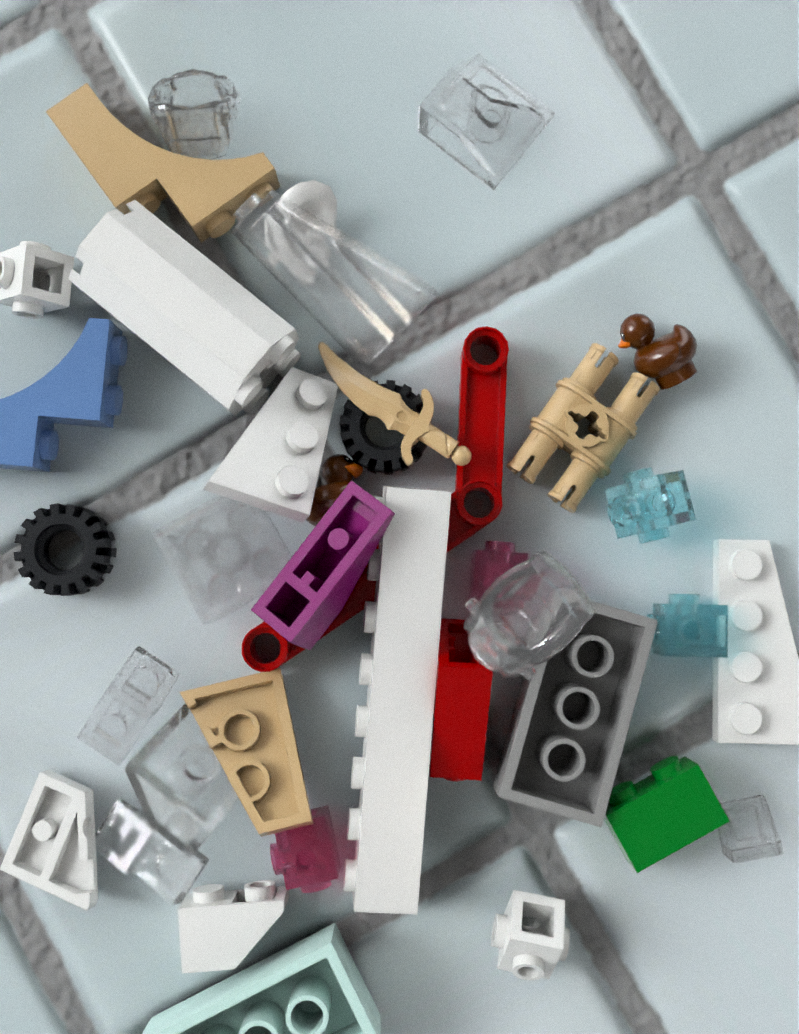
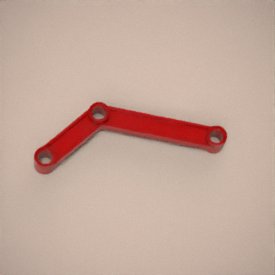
M488 326L478 327L469 333L464 341L460 356L457 441L459 442L458 446H465L470 450L471 460L464 466L456 465L455 492L451 494L447 552L493 522L499 516L502 509L507 356L509 347L503 333L496 328ZM476 345H488L494 349L497 360L490 365L479 364L472 358L470 350ZM480 491L489 497L491 509L487 516L476 518L466 511L464 498L468 493ZM367 566L343 609L320 639L364 610L365 601L374 602L376 581L367 580ZM262 622L251 629L245 635L242 642L244 661L252 669L259 672H270L277 669L305 650V648L287 641L266 622ZM262 633H270L279 640L280 654L274 661H266L256 652L255 643Z

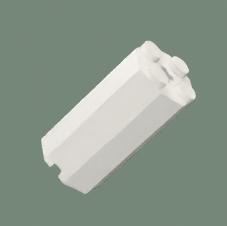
M134 200L126 204L131 211L128 214L123 215L117 209L107 212L78 247L75 257L83 263L80 275L71 268L68 280L233 415H237L242 410L249 415H253L266 401L269 395V391L266 388L277 374L284 377L291 367L295 366L301 356V353L295 349L299 339L295 328L137 201Z

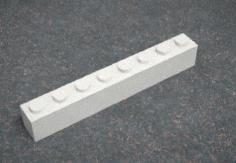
M383 486V496L373 497L391 509L395 515L379 542V548L375 549L367 564V580L376 581L374 602L365 601L363 633H372L370 654L361 653L359 685H368L366 705H357L355 737H364L362 757H353L351 789H360L359 807L349 808L347 840L356 841L355 859H345L343 891L352 892L354 912L417 915L451 492L446 490Z

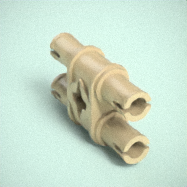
M596 343L591 344L589 351L570 378L565 377L562 380H558L556 383L557 390L538 417H532L530 420L529 429L532 432L512 460L506 465L516 475L517 472L521 471L528 459H530L531 462L520 478L533 484L536 480L535 478L556 448L559 450L563 449L569 453L573 461L547 496L555 503L561 502L571 488L570 493L560 505V507L571 513H575L577 506L597 478L603 479L604 476L610 474L611 469L609 467L627 441L634 439L637 434L635 423L654 396L660 391L659 386L651 381L648 386L645 385L637 396L638 391L648 377L633 372L611 407H605L599 403L594 394L613 367L618 364L619 360L614 353L609 352L607 357L605 356L598 367H596L595 364L607 349ZM586 418L591 422L588 426V431L591 434L581 439L575 434L579 427L575 422Z

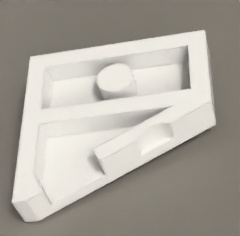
M51 770L40 772L0 870L86 911L94 907L98 900L93 789Z

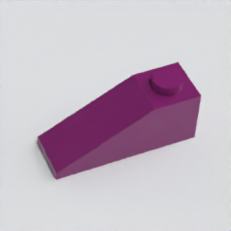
M351 480L252 607L251 611L290 643L311 650L343 609L395 513Z

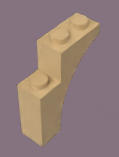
M88 83L46 111L118 211L123 215L130 213L131 211L126 204L135 200L153 214L159 208L160 202L168 197L201 243L209 237L217 238L228 232L233 227L237 217L250 208L256 210L266 205L274 197L275 190L280 187L275 168L263 152L242 158L209 160L176 154L153 145L133 133L116 119L99 100Z

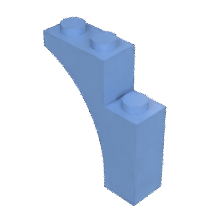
M89 318L80 337L58 365L29 387L0 399V468L50 472L51 460L56 459L59 449V437L57 431L54 430V423L113 428L114 415H120L123 405L122 387L117 384L119 366H124L127 360L128 343L126 337L122 336L123 331L110 319Z

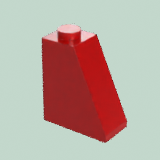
M441 618L429 777L444 778L452 782L464 780L482 781L493 676L488 621Z

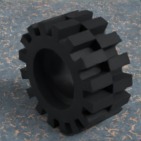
M386 380V384H379L382 387L399 393L405 404L414 412L420 414L423 408L421 396L419 394L416 396L412 393L411 387L406 384L403 387L395 385L393 380ZM347 399L343 406V415H340V435L343 445L353 461L375 474L376 472H381L384 475H391L393 472L400 470L403 472L409 469V466L404 463L401 456V442L403 438L397 444L390 447H381L374 444L366 434V424L370 416L359 409L351 400ZM418 441L411 449L413 463H417L427 448V445L421 441Z
M57 503L51 504L50 509L40 508L33 513L36 518L33 520L25 519L21 526L26 531L24 535L16 534L14 543L21 544V551L14 552V560L22 561L24 567L19 568L18 571L22 577H29L31 579L28 584L34 589H43L44 593L49 595L71 596L90 592L89 588L101 585L105 581L102 579L105 573H111L114 566L109 564L110 558L116 557L117 548H111V541L116 539L112 531H107L105 526L108 523L102 517H97L95 515L96 512L70 504L63 505ZM70 530L81 538L84 545V554L79 564L74 568L62 570L52 563L48 549L55 535L62 531Z

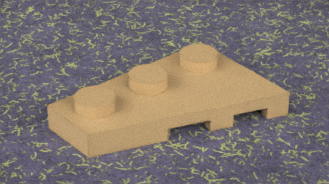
M280 668L270 672H261L180 692L261 837L314 824L285 683Z

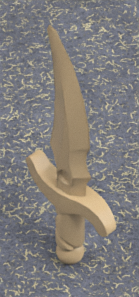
M324 342L319 343L318 349L325 367L339 389L367 415L381 419L385 423L387 430H397L405 435L401 442V456L407 466L413 464L411 449L418 441L423 442L447 459L451 457L456 465L464 466L470 462L471 452L467 447L458 446L459 442L431 424L434 402L427 389L421 391L423 408L420 414L414 412L405 404L399 393L382 387L360 374L338 357Z

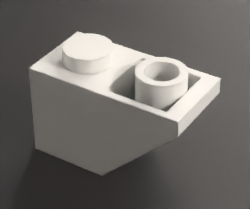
M258 880L245 884L244 889L224 891V886L221 884H207L194 888L192 890L193 893L187 894L178 908L182 974L235 970L285 911L290 896L289 886L276 887L275 881Z

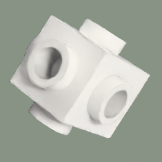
M21 241L19 246L0 252V304L11 306L12 314L30 319L44 318V313L69 307L72 283L68 278L71 268L73 269L74 257L52 251L48 245L34 241Z
M513 890L504 914L496 913L493 921L491 946L499 948L497 969L512 972L516 977L524 980H538L541 978L549 980L558 961L566 960L570 943V930L565 927V900Z

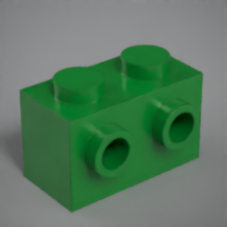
M678 756L667 757L654 764L650 768L651 775L635 784L632 781H625L612 788L604 820L625 859L637 873L730 822L699 764L685 756L680 759Z

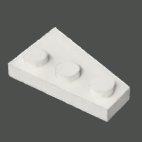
M291 367L208 480L203 490L303 523L311 512L338 389L337 384Z

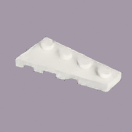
M713 540L712 740L717 743L799 745V658L769 540Z

